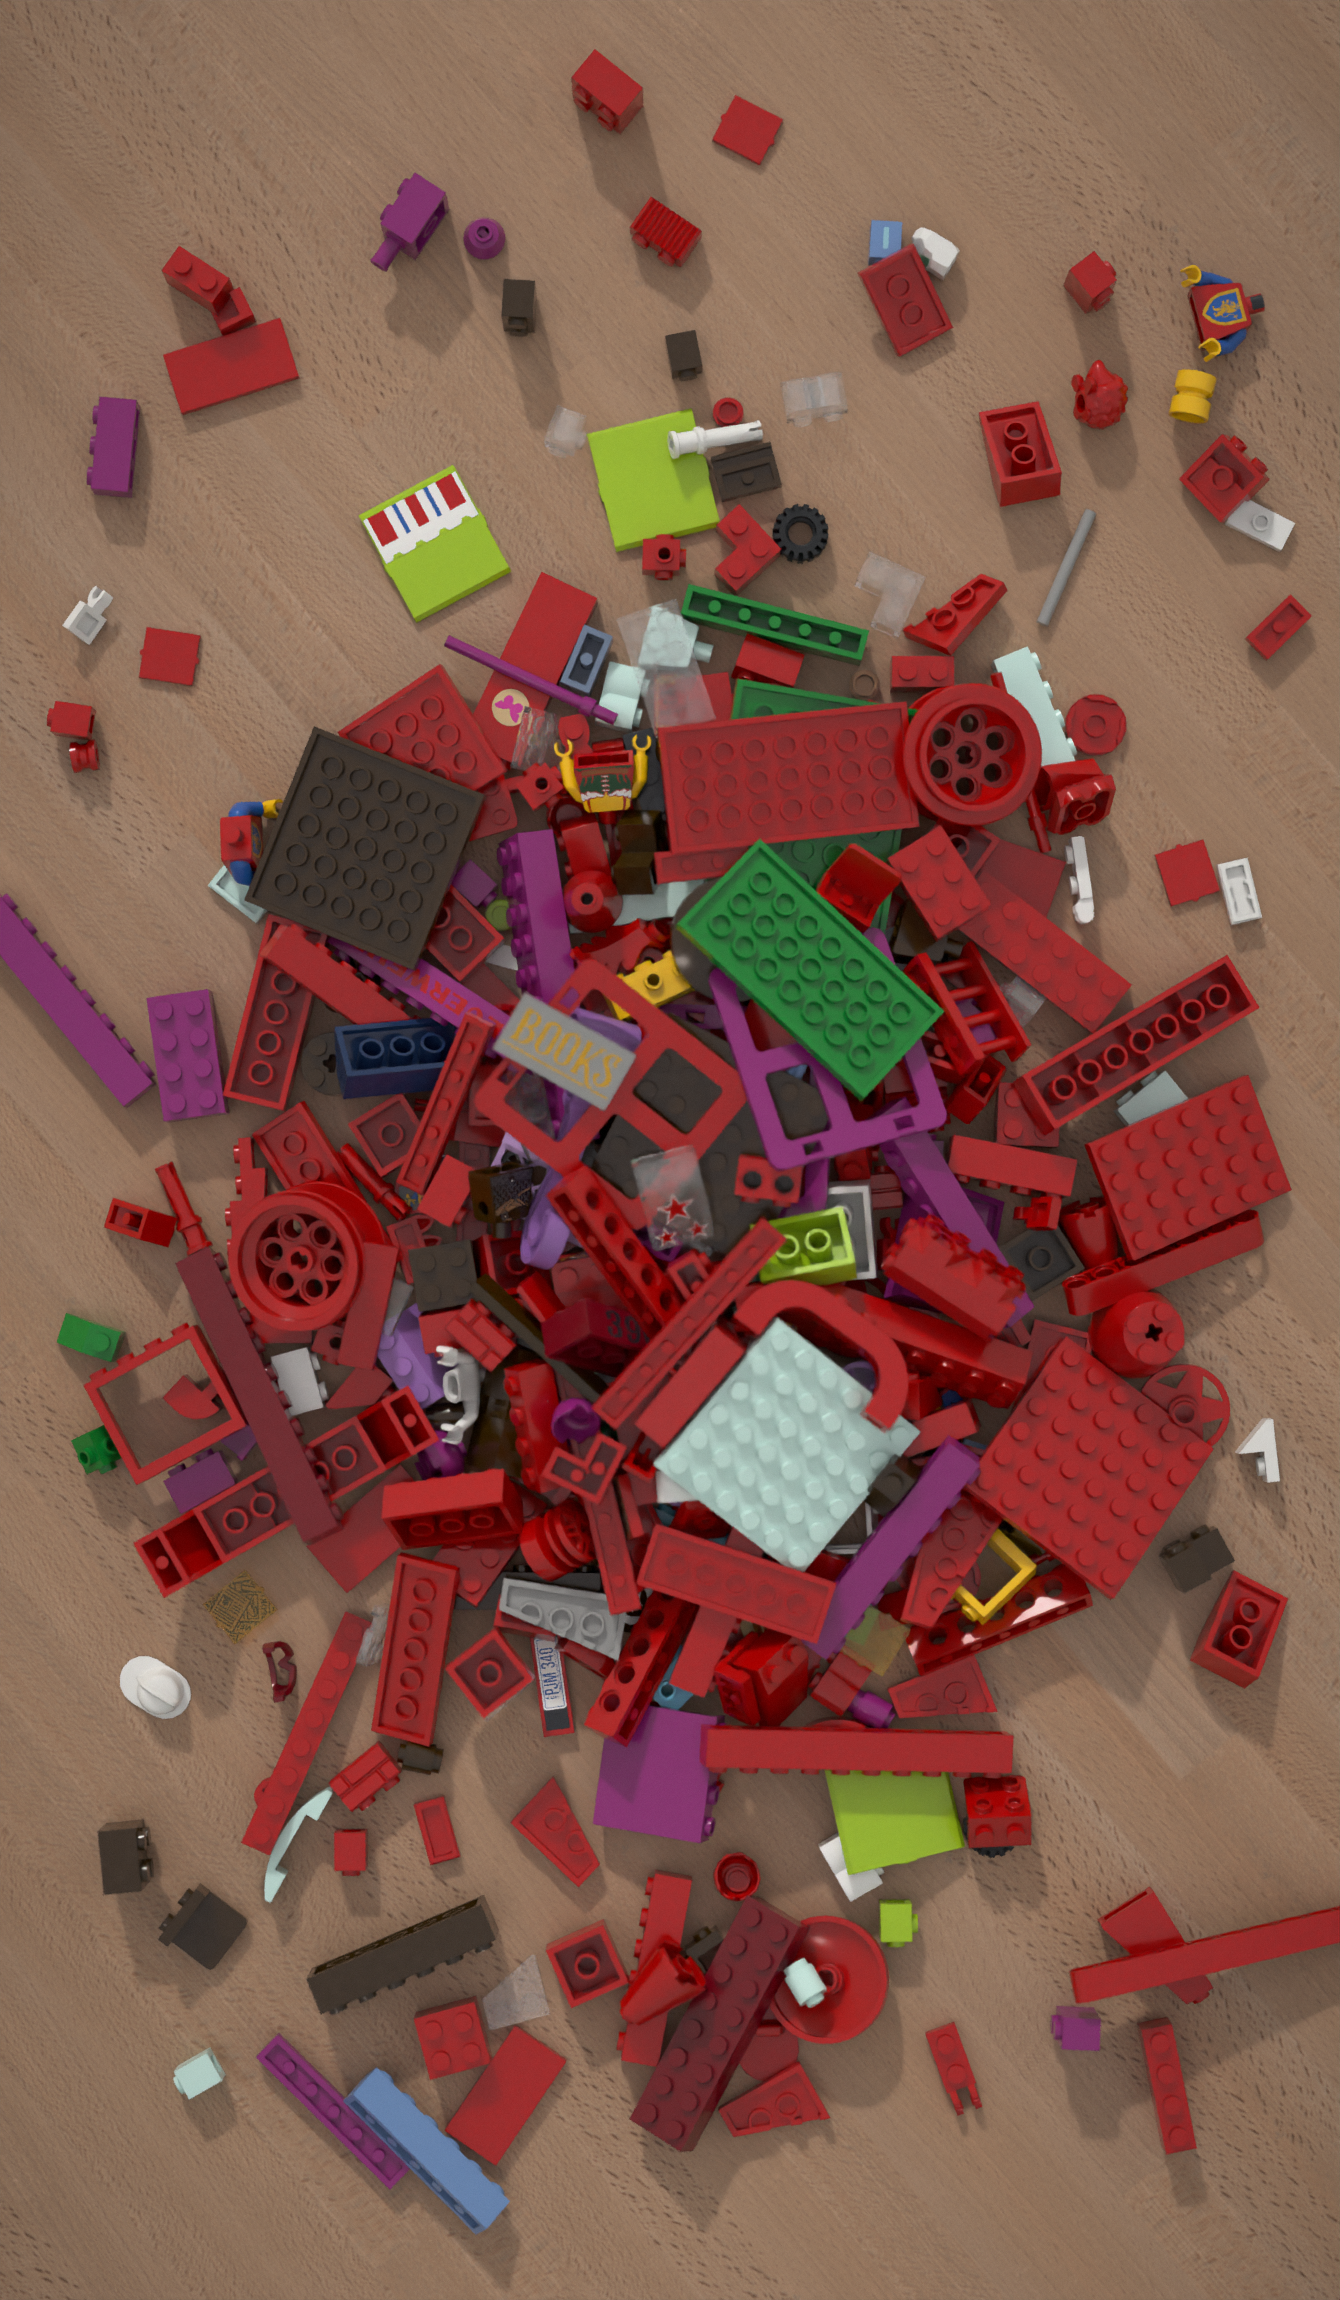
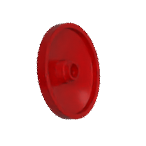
M815 1916L801 1920L800 1922L810 1927V1930L792 1964L802 1958H805L808 1964L812 1963L827 1988V1991L823 1993L825 1999L811 2008H808L807 2004L800 2006L785 1981V1975L770 2004V2008L778 2021L788 2031L806 2041L819 2044H835L851 2040L865 2032L876 2021L885 2005L889 1990V1970L885 1955L874 1937L866 1929L851 1920L837 1916Z

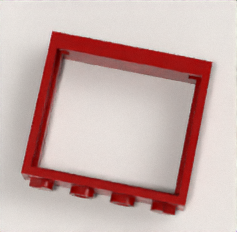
M185 1323L171 1331L173 1337L163 1342L161 1338L149 1342L143 1346L146 1350L145 1352L136 1357L132 1352L116 1361L118 1367L107 1371L106 1367L94 1372L89 1375L91 1381L83 1385L136 1485L151 1479L249 1425L233 1388L199 1325L189 1327L188 1323ZM190 1340L232 1419L141 1468L99 1388L181 1343Z

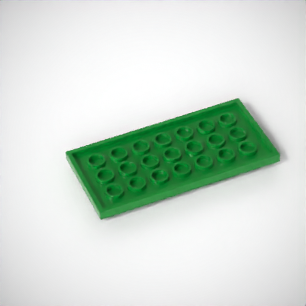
M761 839L736 862L675 926L860 1101L870 1093L944 1012L942 1008Z

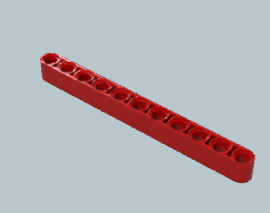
M1340 1906L1069 1970L1075 2003L1097 2001L1340 1943Z

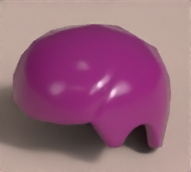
M583 1398L565 1399L558 1405L553 1413L551 1426L552 1434L559 1442L564 1443L567 1439H573L580 1444L588 1437L594 1436L601 1427V1416L592 1410L591 1406L593 1404Z

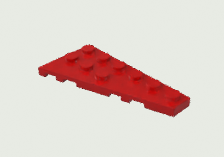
M962 1444L979 1458L985 1451L984 1449ZM964 1488L959 1491L961 1497L952 1509L946 1508L939 1516L942 1520L933 1533L927 1532L921 1540L923 1544L918 1551L901 1617L903 1622L932 1629L1003 1521L1002 1517Z

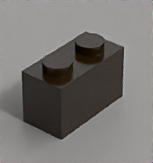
M504 279L501 317L504 331H509V334L512 336L525 337L528 333H535L537 303L535 281Z

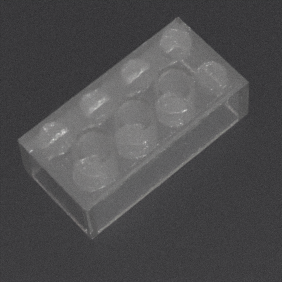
M673 599L617 618L656 739H658V727L704 723L716 720L677 600Z

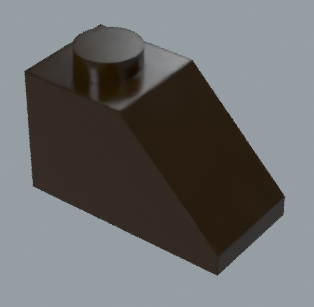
M895 1454L867 1489L869 1494L863 1501L884 1517L915 1483L922 1469L905 1455L898 1456Z

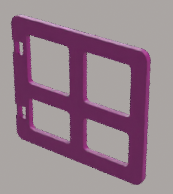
M868 928L864 933L860 932L895 965L886 936L880 929ZM719 968L711 972L708 984L764 1151L773 1169L784 1171L814 1161L897 1140L901 1137L937 1129L946 1121L947 1112L921 1037L903 1056L918 1106L866 1121L856 1122L851 1115L841 1082L801 1044L797 1042L764 1052H759L755 1049L736 993V987L739 986ZM808 1065L812 1070L831 1128L826 1132L789 1141L785 1138L765 1077L768 1074ZM909 1117L912 1126L897 1130L894 1121ZM815 1142L819 1143L821 1152L805 1155L804 1145Z

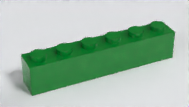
M688 584L681 610V618L694 624L744 637L748 633L783 647L856 666L861 664L869 630L691 584Z

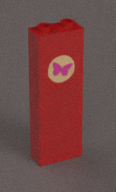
M541 572L500 659L559 686L584 625H588L598 605V598ZM494 670L473 715L502 763L510 771L511 767L519 769L553 697Z

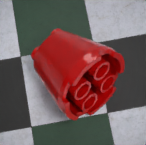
M1155 1289L1130 1294L1115 1304L1093 1312L1087 1329L1094 1357L1116 1375L1126 1378H1145L1156 1374L1171 1362L1185 1343L1184 1325L1181 1317L1168 1298Z

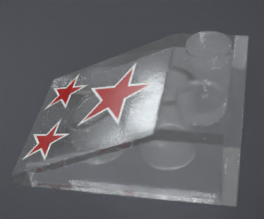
M693 1145L631 1160L654 1251L715 1236Z

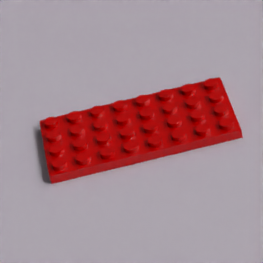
M907 701L658 727V745L671 854L754 845L759 839L767 844L920 827L917 797L908 783L903 764V746L909 727Z

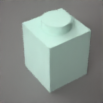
M210 2047L178 2065L174 2071L176 2076L173 2077V2080L181 2094L186 2093L187 2097L191 2099L221 2082L226 2074Z

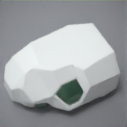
M921 227L915 231L912 236V242L925 269L944 280L955 263L960 250L937 233Z

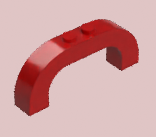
M787 1280L775 1282L760 1288L745 1300L730 1319V1322L754 1339L761 1334L769 1321L776 1315L784 1312H799L813 1319L865 1357L874 1371L875 1388L871 1398L859 1415L884 1434L892 1428L905 1406L908 1394V1372L898 1347L888 1335L876 1327L877 1322L871 1316L863 1312L861 1314L855 1312L850 1308L851 1303L839 1294L833 1296L823 1288L803 1281Z

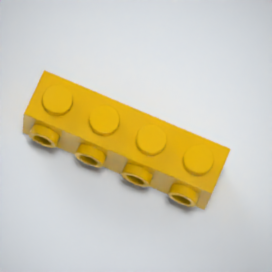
M671 950L662 955L663 960L652 964L651 960L636 966L634 973L624 977L623 973L617 976L657 1008L695 991L677 970ZM603 994L614 1019L624 1022L634 1019Z

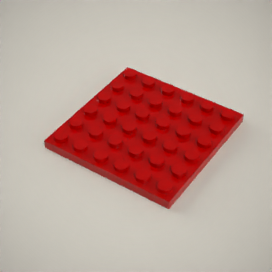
M1065 1336L1056 1346L979 1458L980 1466L978 1468L980 1473L972 1484L966 1483L962 1488L1109 1600H1112L1116 1597L1214 1449L1189 1429L1178 1425L1168 1413Z

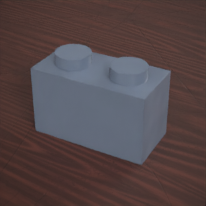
M584 625L560 680L561 687L583 697H591L612 647L613 636Z

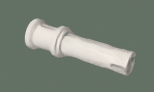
M758 420L751 423L704 430L703 427H694L693 431L681 433L669 431L667 436L671 457L676 459L681 454L696 452L698 455L704 454L708 448L756 440L760 441L763 439V430H758V428L762 426Z

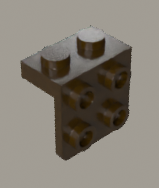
M200 1883L195 1891L188 1888L178 1901L182 1908L176 1916L169 1913L160 1925L159 1929L163 1933L158 1940L167 1947L171 1942L205 1968L211 1970L216 1967L247 1925V1919Z

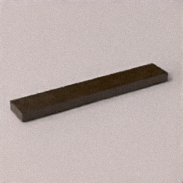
M488 1274L482 1275L468 1288L474 1296L592 1404L609 1387L591 1370L546 1358L541 1323Z

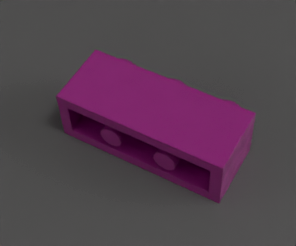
M99 396V406L94 405L92 421L93 424H97L96 436H91L89 450L90 455H94L93 467H88L87 485H91V490L95 495L132 498L141 408L137 400Z

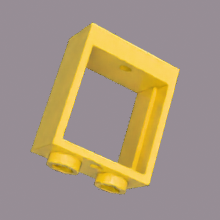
M998 1528L987 1545L1017 1575L985 1606L977 1601L962 1585L959 1586L951 1600L955 1598L963 1606L961 1608L962 1612L971 1621L978 1620L982 1625L1036 1574L1037 1565Z

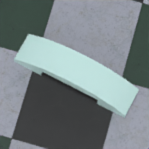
M330 1786L321 1790L304 1803L280 1834L271 1853L265 1876L264 1893L267 1902L271 1903L289 1872L278 1865L305 1816L308 1815L318 1820L334 1792Z

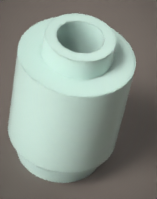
M805 1958L794 1962L783 1971L786 1975L785 1981L800 2006L807 2004L808 2008H811L825 1999L823 1993L827 1991V1988L812 1963L808 1964Z

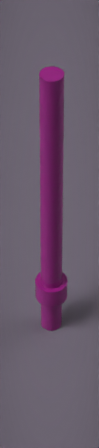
M450 635L445 642L444 647L579 709L578 713L589 718L592 715L614 725L618 717L617 713L596 704L597 700L588 696L583 698Z

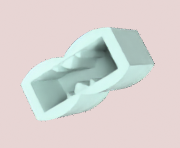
M609 662L599 705L617 713L618 717L614 725L595 718V725L626 733H631L633 726L639 727L643 709L638 708L640 697H647L650 679L645 678L646 670Z

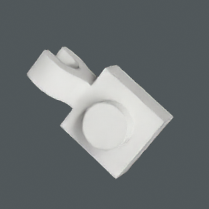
M95 586L88 595V603L79 601L62 626L90 645L107 621L101 614L110 605L113 597Z

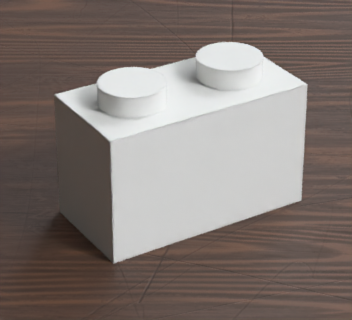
M305 1347L271 1357L272 1363L279 1375V1379H277L280 1391H286L292 1403V1407L288 1408L292 1416L326 1407L325 1400L329 1399V1394L325 1381L319 1382L316 1370L321 1369V1364L317 1352H311L310 1347Z

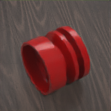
M565 1500L557 1506L548 1509L546 1513L537 1515L522 1524V1534H519L521 1551L532 1570L544 1580L550 1582L558 1580L571 1573L574 1568L581 1567L597 1558L589 1520L581 1504L577 1501Z

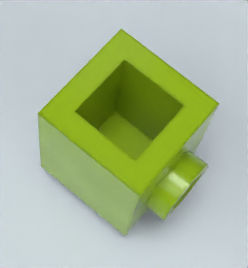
M879 1899L880 1941L886 1942L887 1947H904L905 1942H912V1933H918L917 1914H912L910 1899Z

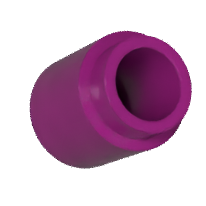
M860 1689L847 1708L849 1712L853 1713V1718L869 1728H888L895 1716V1713L891 1712L893 1705L869 1690L865 1692Z

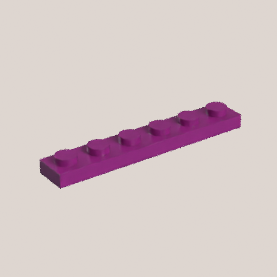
M280 2033L257 2054L256 2058L389 2189L410 2170L343 2102L345 2097Z

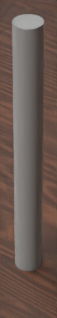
M1085 509L1036 621L1042 626L1048 627L1095 519L1096 513L1089 509Z

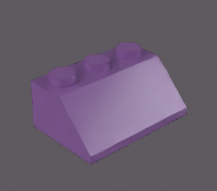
M415 1303L384 1323L377 1356L398 1389L400 1390L409 1385L421 1408L425 1409L445 1396L443 1377L446 1372L453 1370L458 1363L453 1367L439 1365L437 1361H440L443 1356L434 1357V1353L425 1354L418 1319L421 1312L418 1311V1305Z

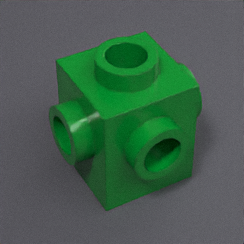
M104 1425L71 1441L86 1474L99 1470L101 1475L118 1467L115 1461L122 1458Z

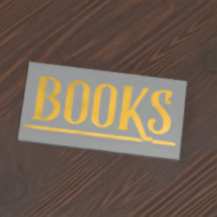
M524 992L493 1046L494 1050L604 1111L636 1058L635 1053Z

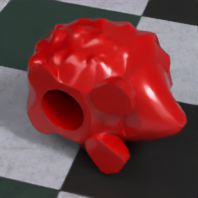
M1097 360L1090 367L1085 381L1080 374L1072 377L1071 384L1076 392L1073 414L1079 422L1087 424L1090 428L1103 430L1120 422V416L1126 412L1125 405L1128 402V387L1121 377L1111 373L1106 369L1101 360Z

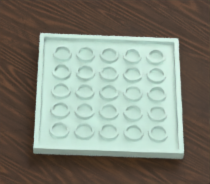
M775 1316L654 1461V1464L782 1565L804 1572L869 1494L867 1491L868 1487L889 1463L891 1458L895 1454L901 1456L920 1431L901 1415L885 1434L862 1418L859 1414L873 1393Z

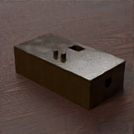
M514 1347L491 1372L486 1369L480 1394L479 1415L474 1422L465 1464L486 1471L489 1469H504L508 1476L522 1478V1460L515 1445L517 1439L516 1429L510 1419L511 1403L509 1395L504 1388V1379L506 1378L504 1368L536 1358L544 1360L537 1352Z

